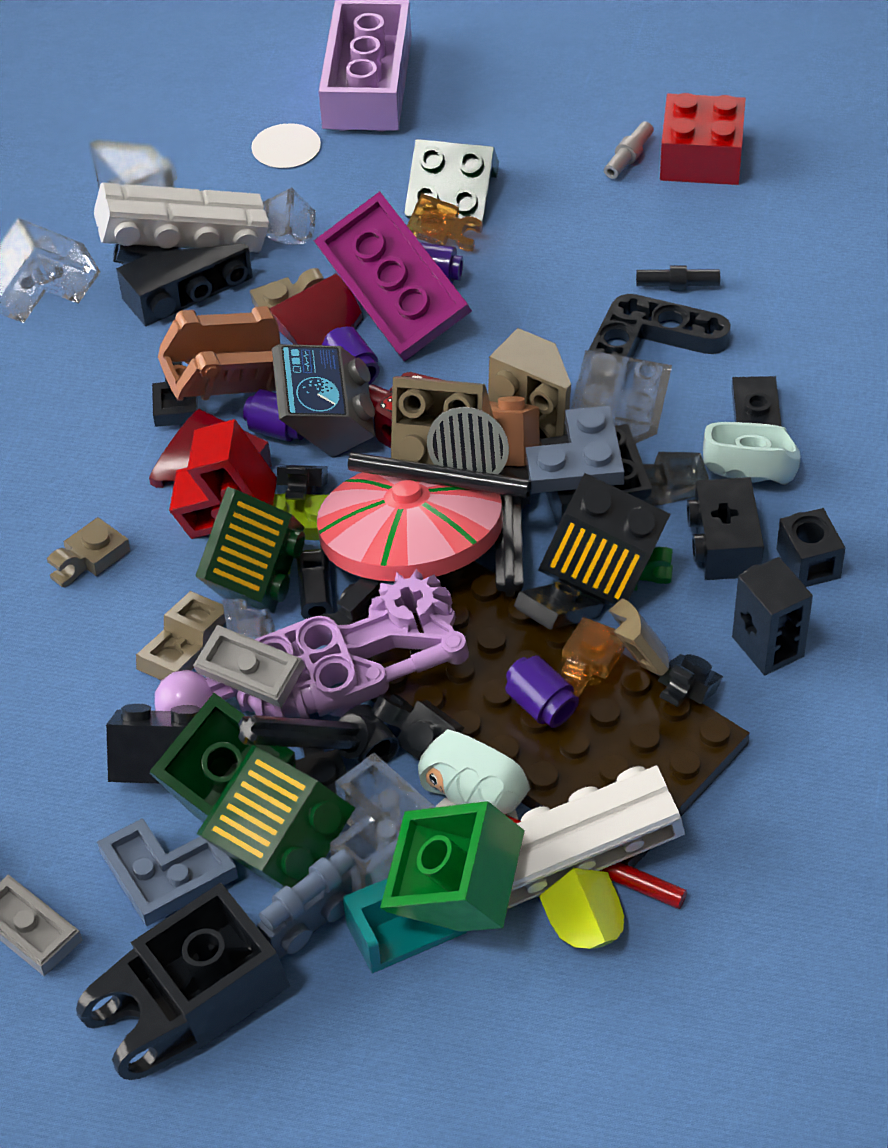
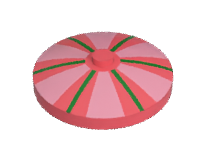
M363 472L336 487L325 498L317 516L321 548L328 559L339 568L351 574L380 581H395L396 572L403 576L404 579L412 576L416 569L422 574L423 579L431 575L437 577L458 570L486 553L498 539L503 527V510L500 494Z

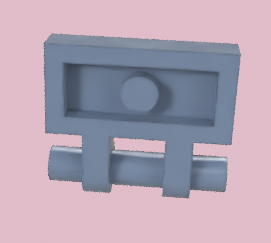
M341 849L329 859L324 857L319 859L309 867V875L292 888L285 886L272 896V904L259 913L261 922L257 924V928L276 950L280 959L287 953L294 954L301 950L307 944L314 931L327 921L334 922L345 914L343 896L353 893L352 874L349 870L355 865L353 859L345 850Z

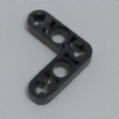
M637 294L621 295L612 302L584 358V382L589 388L596 391H608L616 388L621 383L641 339L703 354L721 353L729 346L730 322L723 315ZM665 320H674L681 325L669 328L662 326L660 323ZM611 338H622L627 343L614 346L606 341ZM605 360L609 361L610 367H606L604 371H602L605 365Z

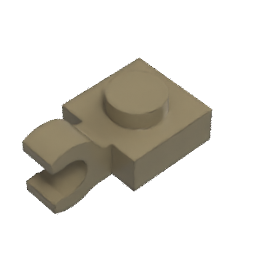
M312 268L303 272L294 284L291 283L288 277L250 290L254 307L268 306L271 308L324 280V277L318 268Z
M97 517L64 540L65 548H59L48 556L47 562L57 569L50 574V578L61 587H66L73 583L85 570L97 576L130 552L129 540Z

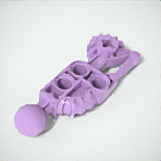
M416 569L410 578L404 579L403 576L396 572L393 585L380 583V596L372 598V604L369 606V617L350 625H337L334 620L328 617L315 616L254 639L302 658L305 664L304 670L282 708L208 677L205 678L196 672L183 670L173 672L161 680L155 691V711H171V708L180 705H194L202 708L211 695L216 693L224 700L236 696L242 712L255 711V714L258 716L310 719V714L318 712L319 716L330 714L342 717L350 709L386 693L390 681L415 671L417 673L447 661L454 665L462 664L467 660L469 651L465 636L453 630L456 615L455 611L451 608L453 603L451 594L446 587H441L440 581L436 576L431 575L423 579L422 574ZM413 613H417L423 633H419ZM328 645L322 649L317 650V648L320 646ZM393 648L422 650L410 655L411 658L386 668L379 663L367 660V658ZM337 683H344L339 687L331 688L333 685Z

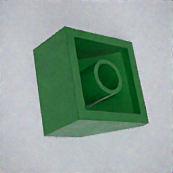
M489 801L405 811L380 908L391 914L460 932L503 928L525 830Z

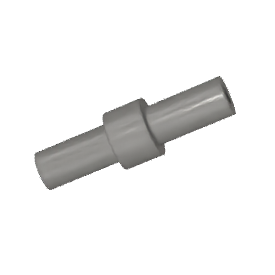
M641 122L631 136H625L617 145L615 155L604 168V173L608 178H617L626 165L634 163L643 152L644 143L654 132V128L649 122Z

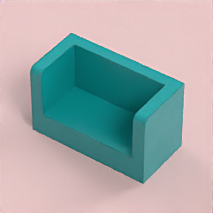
M388 878L343 896L346 925L372 974L468 933L467 931L460 932L391 914L381 909Z

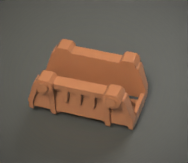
M268 306L255 307L250 313L197 315L194 310L179 311L160 345L158 354L163 373L177 400L193 396H201L202 400H209L211 395L252 393L260 389L271 392L276 391L272 348L280 344L279 325ZM184 361L189 365L187 367L183 365H173L172 362Z

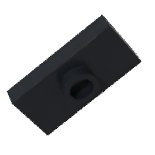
M776 376L732 377L731 389L734 421L781 426Z
M554 582L550 585L520 591L514 606L520 612L552 630L598 618L605 603L577 590L571 585L563 582Z

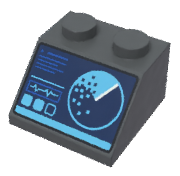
M278 344L272 348L279 420L332 458L375 437L373 424L375 409L370 400L368 386L370 372L362 359L355 358L341 346Z

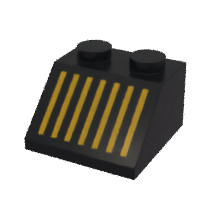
M584 473L538 571L560 582L571 585L577 590L612 607L622 598L629 601L670 517V513Z

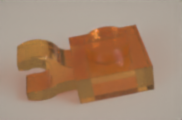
M585 617L582 618L562 649V662L565 664L561 674L567 676L565 680L573 686V694L578 698L583 693L592 674L604 679L608 677L626 648L615 635L614 631L616 629Z

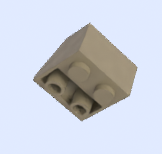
M517 328L489 356V401L498 403V398L523 397L525 398V404L539 407V440L566 435L565 410L570 409L571 382L558 348L551 341Z
M402 376L393 377L391 458L434 465L427 449V435L435 419L450 409L458 407L475 408L486 412L494 418L485 384Z

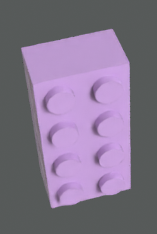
M335 0L319 87L322 129H337L341 131L399 130L412 38L410 0Z

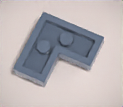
M611 406L565 410V425L569 443L525 447L529 480H531V494L577 489L584 473L611 486L624 484V468Z
M143 818L97 841L102 857L146 927L186 906L220 882L226 885L238 878L236 866L230 857L202 837H198L166 854Z

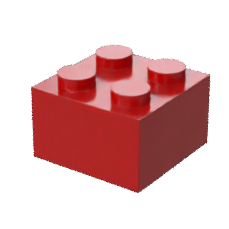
M667 93L661 142L660 181L739 185L746 97Z

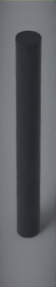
M351 452L348 458V470L523 498H528L531 490V480L354 452Z

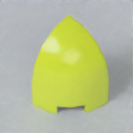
M573 868L539 895L549 922L557 935L574 948L592 949L603 947L615 941L624 930V913L608 872Z

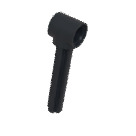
M527 465L504 466L503 470L498 474L529 479ZM500 494L503 510V527L495 542V586L498 591L505 592L507 597L514 596L515 591H520L524 587L522 509L527 504H530V494L528 498Z
M367 704L358 705L350 709L339 721L253 715L252 717L244 716L238 723L240 728L238 738L244 744L335 749L347 759H357L362 767L368 771L385 766L394 758L400 747L398 738L382 720L374 715L372 707Z

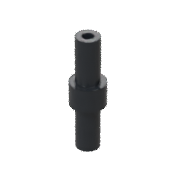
M670 265L669 269L636 270V286H669V290H686L687 286H720V269H687V265Z

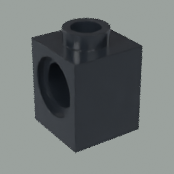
M820 508L808 512H798L791 516L780 518L776 550L783 562L803 585L809 587L840 579L845 546L825 509Z

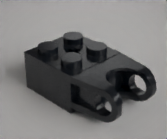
M220 882L130 942L133 949L90 984L82 993L77 1003L76 1012L79 1019L88 1028L113 1025L125 1019H139L134 1029L126 1035L114 1052L112 1058L116 1072L123 1079L136 1080L149 1076L202 1048L288 989L290 984L276 950ZM108 996H113L102 1007L95 1011H92L93 1007L100 1000ZM148 1049L139 1060L129 1063L133 1057Z

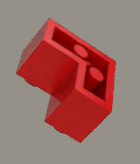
M236 419L194 430L188 467L176 470L169 511L191 539L211 533L227 487L237 489L273 506L277 477Z

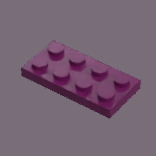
M380 191L313 240L404 362L472 312L464 298Z

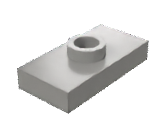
M217 625L193 667L200 675L282 708L304 670L305 664L302 658Z
M9 874L0 881V941L45 976L83 941L80 931Z

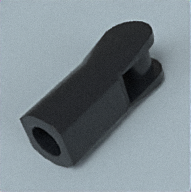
M322 548L302 550V553L297 558L301 615L303 619H308L322 614H333L329 559Z

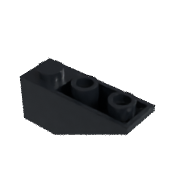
M247 244L152 252L116 268L122 300L145 327L253 278Z

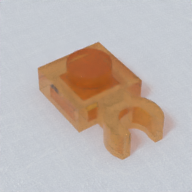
M421 193L407 224V227L418 239L432 244L446 245L448 238L455 240L457 246L464 251H473L475 243L473 239L467 238L463 234L468 230L481 233L483 230L482 221L476 217L458 218L459 206Z

